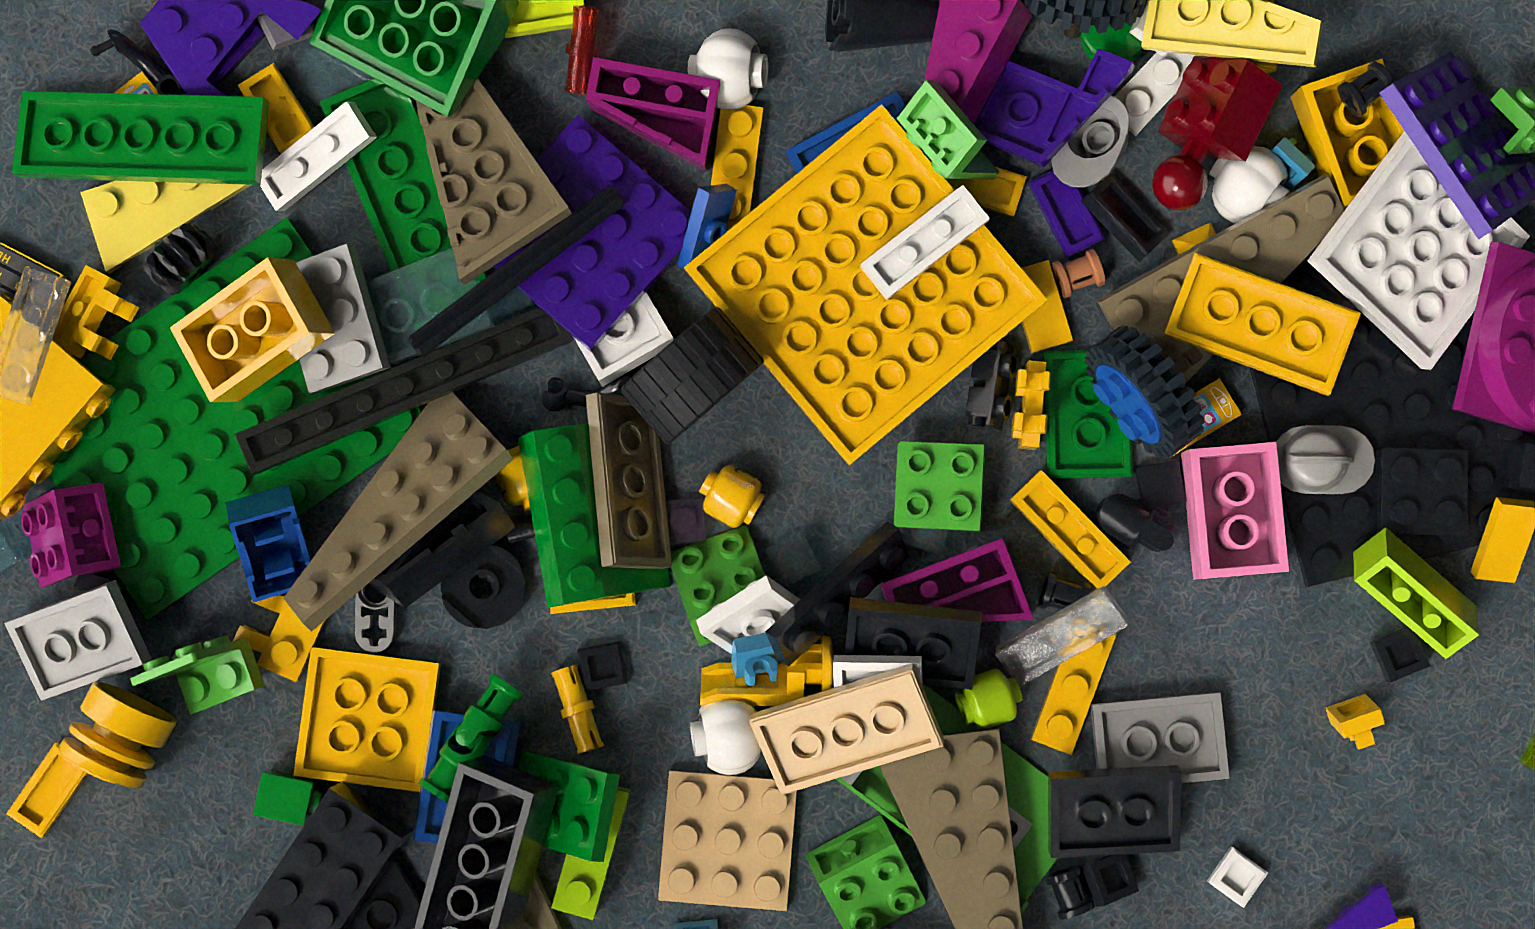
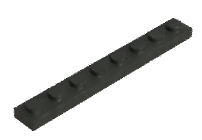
M538 307L430 352L424 357L413 359L234 435L250 472L254 476L569 344L572 338L569 332Z

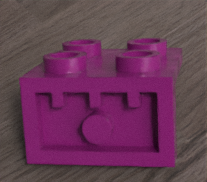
M103 483L52 490L23 505L24 511L21 515V525L24 534L29 537L31 543L30 567L34 577L38 578L41 588L52 586L73 576L121 567Z

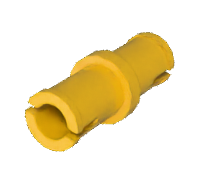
M575 664L556 670L551 675L554 677L564 708L560 710L562 719L567 718L577 747V754L579 755L603 747L604 743L601 741L592 714V709H595L593 700L588 701L578 671V665Z

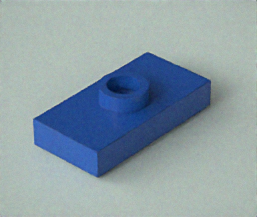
M728 184L698 188L683 240V248L677 262L678 267L684 269L688 263L727 232V223L737 189Z

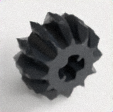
M183 224L180 228L174 229L169 236L164 237L163 241L154 247V251L147 257L144 271L150 276V280L167 294H179L207 271V268L215 261L219 248L212 242L213 239L204 230L199 229L195 224Z

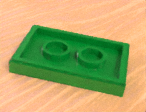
M1087 350L1044 351L1043 362H1046V371L1051 372L1050 390L1044 391V415H1048L1047 431L1045 433L1046 475L1050 479L1132 477V440L1119 427V418L1113 419L1110 415V406L1103 404L1095 394L1091 383L1093 378L1088 375L1086 370L1088 367L1085 363V357L1087 356L1085 353Z

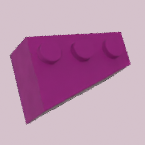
M940 0L924 82L926 80L937 81L974 124L1030 21L1032 13L1024 6L1021 0Z
M593 57L586 94L589 109L706 172L718 110L720 80ZM701 90H709L708 101L700 93Z
M1003 538L879 585L884 601L982 611V622L1034 620Z

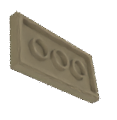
M599 392L586 395L601 566L640 569L672 567L659 436L624 395Z

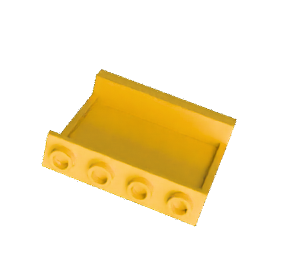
M1 291L0 520H4L6 517L9 518L15 515L26 502L24 496L34 484H40L49 477L54 470V464L52 463L63 451H69L79 442L83 435L81 430L89 420L97 418L104 413L111 403L109 397L116 389L112 385L101 381L14 306L15 302Z

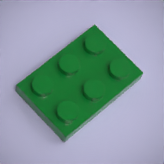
M522 751L518 769L559 786L543 847L592 862H604L620 774L536 752Z

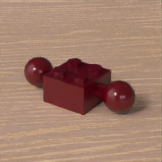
M1194 56L1183 73L1182 82L1172 102L1166 108L1164 119L1157 131L1182 148L1180 155L1167 158L1154 172L1152 188L1157 200L1172 210L1190 209L1203 199L1207 190V174L1202 166L1206 157L1246 162L1282 84L1249 60Z

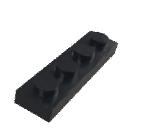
M886 522L765 631L779 661L789 667L849 612L850 597L862 599L867 597L876 586L898 569L909 557L898 527Z

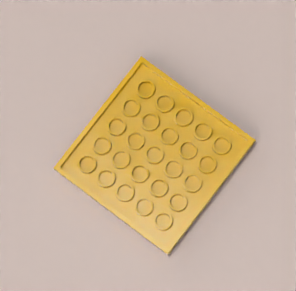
M882 104L684 267V270L714 306L719 307L763 357V364L849 466L1048 300L985 225L888 300L884 298L861 269V263L955 190L944 177L940 176L932 168L931 162L924 153L909 141L906 132Z

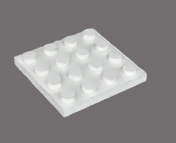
M1404 131L1307 261L1338 291L1348 298L1357 309L1421 369L1431 370L1475 311L1490 243L1500 241L1521 249L1530 235L1510 217L1492 232L1478 240Z

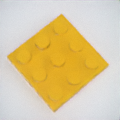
M311 647L293 776L420 792L421 785L418 782L423 775L432 712L435 710L441 663Z

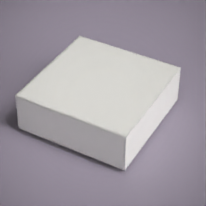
M1231 846L1207 879V882L1244 908L1268 872Z

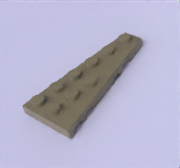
M478 78L451 117H447L416 100L420 124L423 127L427 143L426 148L440 204L443 207L448 227L447 232L450 244L453 247L457 263L456 268L459 280L463 286L572 214L567 204Z
M1322 175L1097 299L1113 331L1123 325L1128 326L1129 329L1133 327L1138 330L1139 335L1144 333L1150 337L1151 346L1157 343L1163 349L1162 356L1165 359L1170 357L1173 360L1191 347V345L1163 336L1194 253L1281 284L1325 238L1345 209L1329 177ZM1197 348L1201 352L1203 359L1183 374L1187 379L1183 382L1184 385L1213 355L1212 353Z
M453 392L429 402L283 599L300 621L312 632L510 463L513 457Z
M999 729L943 735V747L880 765L881 771L954 928L1023 929Z

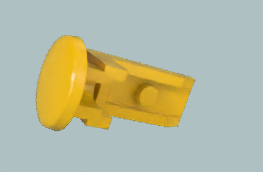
M823 635L821 644H813L806 653L802 654L789 667L783 663H777V680L771 682L767 672L755 674V685L749 686L745 682L744 676L735 678L731 663H715L701 668L700 706L722 700H737L751 706H778L803 698L804 685H821V692L832 689L834 685V648L831 638Z

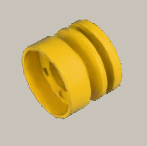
M94 681L80 708L82 712L95 722L93 725L72 722L69 731L77 739L71 737L63 738L58 747L59 752L77 764L82 770L96 778L109 783H117L125 787L140 789L147 780V776L139 768L152 769L155 764L154 758L141 748L142 745L156 748L164 747L177 721L165 710L131 692L108 683Z

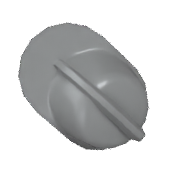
M1110 96L1052 158L1053 172L1062 183L1071 187H1087L1096 184L1109 175L1116 162L1123 156L1128 147L1130 118L1127 108L1118 98Z
M1305 425L1290 429L1282 434L1276 442L1280 483L1294 492L1304 494L1350 493L1365 485L1373 474L1375 464L1373 447L1366 436L1354 428Z

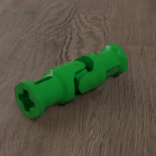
M491 674L488 678L490 684L477 704L469 706L463 717V722L458 724L440 749L441 757L427 778H421L418 782L419 785L446 803L449 801L458 763L483 756L490 744V740L502 729L503 724L501 721L515 700H521L524 696L523 693L494 674ZM458 743L462 746H467L471 753L461 754Z

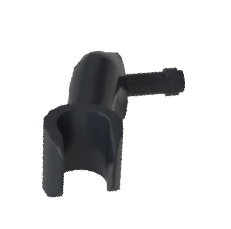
M107 30L110 39L97 46L94 45L90 49L92 55L97 57L100 53L115 46L120 54L128 58L156 84L158 94L166 95V86L172 82H176L180 92L185 94V91L174 75L166 74L149 54L117 30Z
M637 367L595 390L567 389V384L564 380L553 377L548 381V391L542 394V403L547 410L555 412L562 410L566 405L587 407L586 395L592 393L623 395L621 388L633 376Z

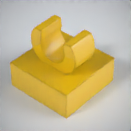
M1366 694L1325 707L1331 725L1343 738L1349 737L1350 741L1355 740L1358 750L1374 745L1375 741L1371 729L1385 724L1381 709Z

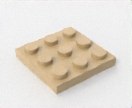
M669 770L658 900L787 911L797 791L781 795L775 780L772 778Z

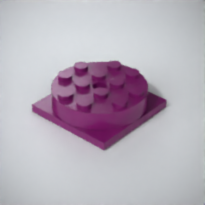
M1500 241L1491 242L1453 410L1535 434V253Z

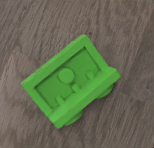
M1535 86L1501 87L1490 101L1519 129L1504 145L1503 149L1508 154L1534 153Z

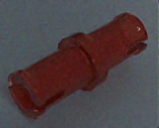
M574 5L570 43H566L565 53L569 54L564 91L584 95L587 94L593 57L599 56V47L595 45L600 9L592 6Z

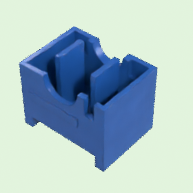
M289 484L225 502L229 526L242 562L253 603L287 593L312 560Z

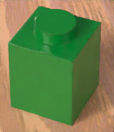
M274 770L262 772L253 815L304 826L324 797V792L318 791L320 780L293 776V774Z

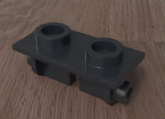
M1002 340L972 364L971 378L985 380V387L969 386L965 416L969 417L968 425L985 427L986 421V425L1002 430L1003 421L1008 420L1010 416L1012 401L1010 395L1007 394L1009 380L1015 377L1018 359L1016 353H1013L1014 347Z

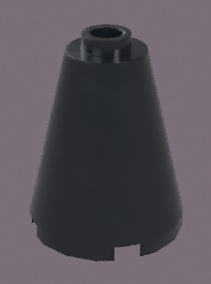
M828 0L825 38L826 42L832 43L828 49L830 51L843 52L932 42L939 1Z

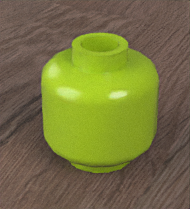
M992 668L975 674L973 689H960V692L955 693V699L961 717L967 726L973 724L978 730H989L1014 720L1017 715L1016 703L1022 701V694L1014 677L1007 679L1002 671Z

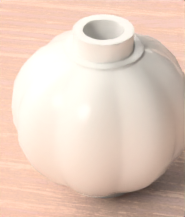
M720 29L704 40L697 55H690L688 74L720 80L718 108L738 109L749 104L755 98L758 88L766 87L768 57L766 54H760L757 42L747 33L739 29ZM701 90L700 93L708 101L709 90Z
M1253 146L1246 162L1217 159L1209 175L1215 178L1212 193L1214 206L1225 219L1232 223H1237L1290 194V191L1283 187L1288 178L1284 162L1279 156L1265 147Z
M722 700L701 706L699 709V721L690 722L691 740L695 757L704 755L707 767L724 775L740 774L753 767L762 751L749 722L750 715L757 712L756 708L737 700Z

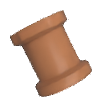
M1094 249L1086 251L1085 256L1062 264L1058 260L1052 263L1053 274L1064 299L1070 297L1072 291L1096 284L1098 287L1105 285L1104 271Z

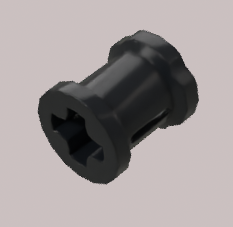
M1373 61L1367 66L1365 73L1350 83L1344 81L1337 87V91L1346 108L1354 116L1360 118L1367 113L1368 106L1381 98L1379 92L1394 83V80L1381 63Z
M1049 571L1043 585L1038 607L1046 609L1050 606L1073 614V618L1080 620L1088 603L1091 583L1076 584L1057 578L1055 572Z
M1080 865L1070 866L1045 876L1046 884L1052 886L1060 908L1057 914L1060 920L1084 914L1096 907L1093 899H1088L1080 878L1082 873Z

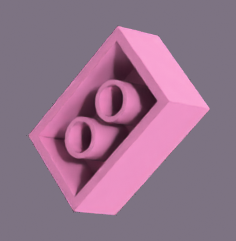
M1276 442L1198 448L1182 452L1181 459L1184 490L1187 499L1186 510L1193 580L1289 572Z

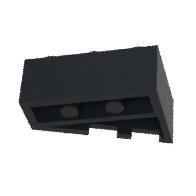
M477 490L369 583L374 589L406 608L508 534L516 526L499 502Z

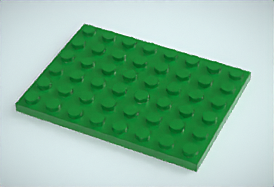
M287 217L201 275L188 288L186 287L179 294L172 295L109 338V340L119 345L111 360L92 351L78 360L101 381L112 385L116 390L109 397L111 403L104 413L97 418H91L81 430L83 435L79 442L69 451H63L52 463L54 464V470L49 476L58 489L103 483L121 567L113 569V571L126 587V590L147 620H152L240 559L229 526L225 502L289 484L296 511L300 518L387 458L422 412L419 407H416L252 476L234 434L392 369L391 367L320 393L309 394L301 363L298 359L238 402L209 401L170 327L267 257L291 259L299 262L314 256Z

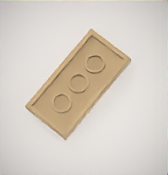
M914 664L752 713L749 718L750 725L781 795L944 746V737Z

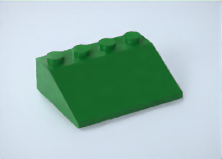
M326 0L309 43L441 114L451 117L502 43L519 1Z
M589 424L535 430L518 438L548 608L671 587L668 568L640 569L601 566Z

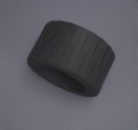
M714 307L622 386L621 393L663 442L670 444L764 363V359L719 307Z

